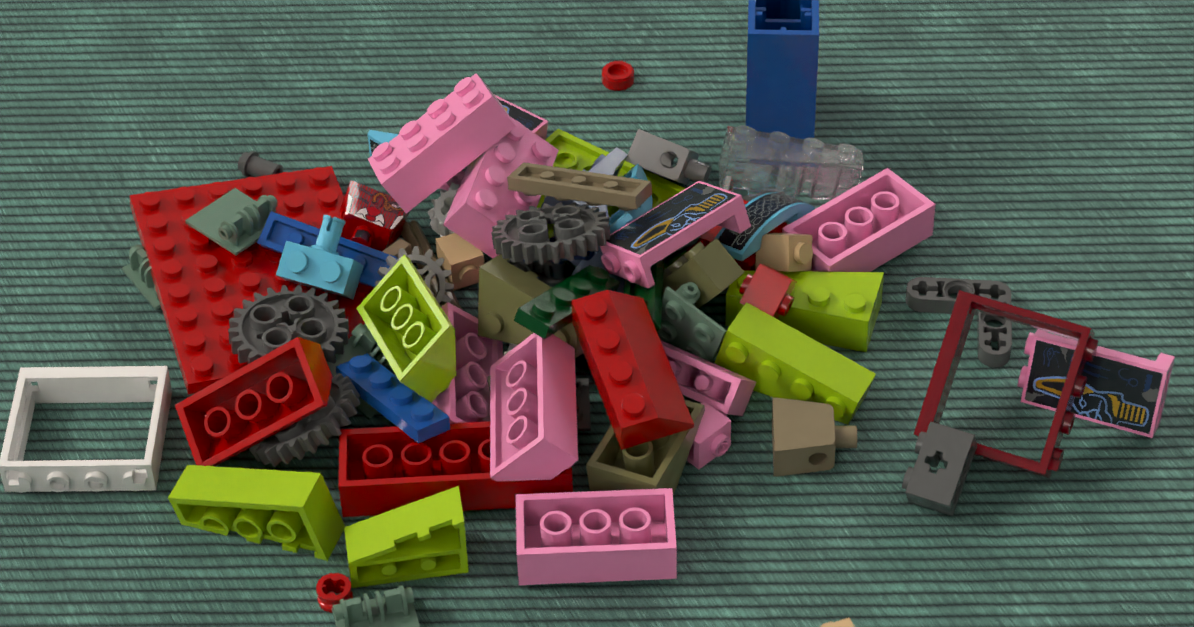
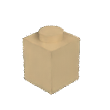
M456 233L435 239L437 259L441 257L444 259L441 265L442 270H451L452 272L447 280L449 283L454 284L453 291L479 283V267L484 264V254L482 251Z
M766 233L762 236L760 250L756 252L755 269L761 263L776 271H812V235Z

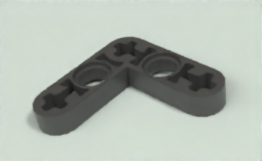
M916 277L907 284L905 300L908 307L914 311L952 314L956 299L951 298L949 295L958 293L959 290L989 299L995 297L997 299L992 300L1010 305L1011 290L1006 284L999 281ZM975 311L974 315H977L978 359L988 367L995 368L1006 365L1011 356L1012 321ZM997 320L1002 322L1003 326L990 327L985 322ZM991 341H998V351L992 350Z

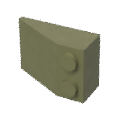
M685 400L694 422V428L623 450L619 446L611 425L586 464L590 491L672 488L674 493L702 420L705 406Z

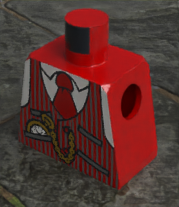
M351 180L339 212V219L346 221L341 237L382 252L401 235L402 227L407 221L410 211L406 214L390 195Z

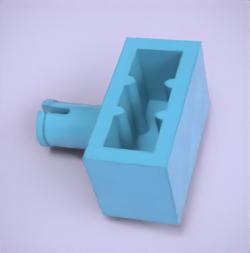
M323 215V222L316 245H311V247L286 241L276 276L289 282L354 300L364 265L354 259L340 256L336 252L346 221L336 217L331 218L329 215Z

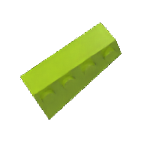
M743 270L744 273L729 285L726 293L725 326H730L744 305L739 303L743 296L739 293V290L748 274L754 275L755 271ZM778 271L797 281L791 293V296L795 297L794 302L785 317L780 315L778 320L821 344L867 352L882 304L884 272Z
M747 302L727 329L714 363L756 381L754 391L767 396L830 404L834 407V420L847 425L865 399L876 376L874 372Z
M187 465L168 497L181 525L225 536L231 530L237 532L249 542L261 544L263 539L282 543V550L297 553L300 548L315 551V558L326 561L329 560L345 527L321 473Z

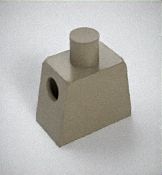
M773 398V475L786 476L831 470L835 463V448H857V426H835L834 407L830 404Z

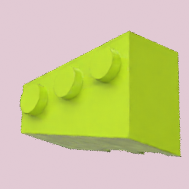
M459 486L344 527L352 588L469 573L465 523Z

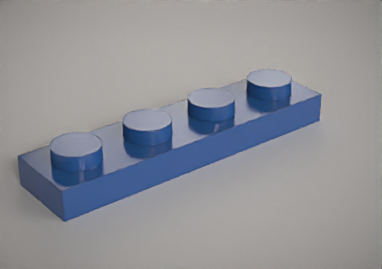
M271 211L257 244L282 254L286 241L308 247L316 245L320 229ZM340 237L336 252L340 256L354 259L364 265L359 283L374 289L375 282L384 278L377 273L379 268L386 267L389 269V265L386 262L389 254Z
M370 355L355 356L350 361L336 366V375L341 373L343 377L348 376L360 394V398L417 443L450 430L448 415L430 401L402 384L396 375Z

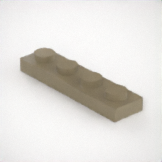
M525 162L507 177L508 190L523 192L527 196L544 195L554 197L559 201H584L592 206L610 205L624 211L637 210L652 195L651 181Z

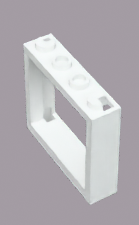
M168 366L20 368L0 456V475L5 492L156 490L172 397ZM158 380L157 384L150 383V381ZM31 382H37L38 385L32 386ZM154 402L143 460L23 461L35 403Z

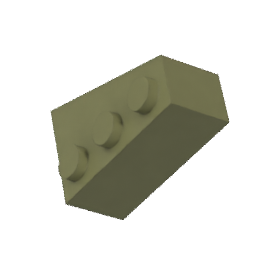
M717 238L706 246L700 241L664 269L663 294L667 287L676 291L685 283H695L700 290L699 300L695 303V307L699 309L726 289L744 271Z
M499 254L479 267L478 336L518 345L533 334L530 330L513 321L518 308L552 287L538 280L539 275L530 270L527 272L522 271L510 264L509 258L503 259L502 254ZM572 322L554 333L555 336L575 348V358L584 353Z

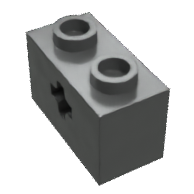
M930 421L927 432L921 431L918 436L915 453L919 455L914 468L909 466L904 475L902 488L906 489L905 493L909 503L950 516L954 515L977 449L974 434ZM939 462L944 463L945 469L939 468L936 474L932 473L931 467H937Z

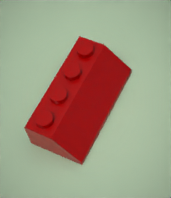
M605 290L572 300V324L621 450L694 428V422L644 299L612 290Z
M296 337L175 404L196 465L217 466L326 407L333 377L321 345L301 337Z

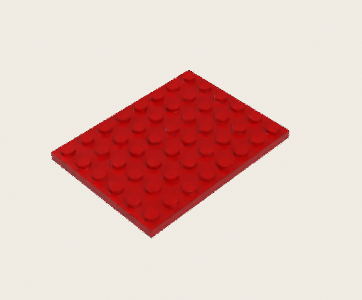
M332 166L129 195L130 208L142 246H144V251L149 260L151 276L188 395L195 394L248 365V362L239 363L238 354H232L228 329H230L229 319L234 318L235 308L243 309L242 301L244 299L254 302V293L256 292L262 296H267V288H272L278 293L281 292L282 285H286L288 291H294L300 284L289 282L276 276L282 254L263 248L256 242L236 256L186 224L185 220L236 188L255 201H258V198L262 195H273L278 202L276 213L320 229L323 215L339 218L340 208L344 200ZM360 283L358 284L354 300L328 293L329 302L338 300L339 309H345V316L348 319L349 325L348 339L352 336L351 333L360 323L365 324L356 308L373 290V288ZM301 285L302 292L307 293L311 289L310 287ZM315 289L317 297L321 294L328 293Z

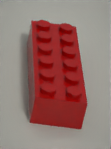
M490 421L450 423V430L421 443H417L397 426L340 429L338 487L342 517L376 516L459 486L463 511L516 508V494L573 492L572 466L551 480L495 481L491 479Z

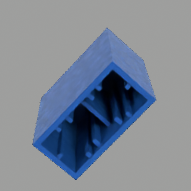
M749 0L745 162H763L768 166L776 168L787 167L794 163H813L819 50V0Z

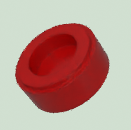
M613 61L602 68V84L606 88L621 91L633 85L634 68L630 64L623 61Z

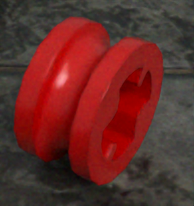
M330 573L324 575L316 584L318 604L326 612L332 613V605L340 604V599L348 600L353 598L351 582L344 574Z

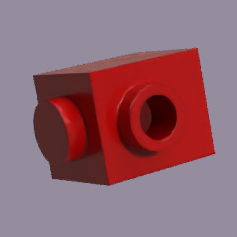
M760 263L754 275L748 274L739 290V293L743 295L739 303L745 305L747 302L776 319L780 315L785 317L794 302L795 297L791 296V293L797 281Z

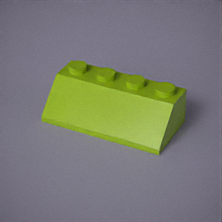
M403 255L356 309L398 380L432 403L440 393L449 387L451 381L456 376L455 328L410 258Z

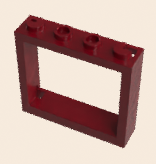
M959 290L913 435L918 437L921 431L927 432L930 421L940 424L975 311L1075 339L1078 342L1040 462L978 443L974 454L978 457L1050 478L1052 470L1056 472L1059 470L1063 459L1064 450L1059 448L1063 434L1069 435L1074 424L1076 413L1070 412L1075 397H1082L1086 386L1087 377L1082 375L1086 361L1092 362L1097 351L1098 340L1093 339L1095 333L1092 328Z

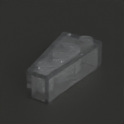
M744 125L737 127L727 126L719 158L720 188L731 192L734 189L747 190L748 196H760L763 194V191H776L793 198L800 195V193H807L812 199L832 200L860 183L864 168L862 149H857L855 146L845 143L839 145L823 143L821 140L811 137L805 139L794 138L778 131L771 133L756 131L752 127Z

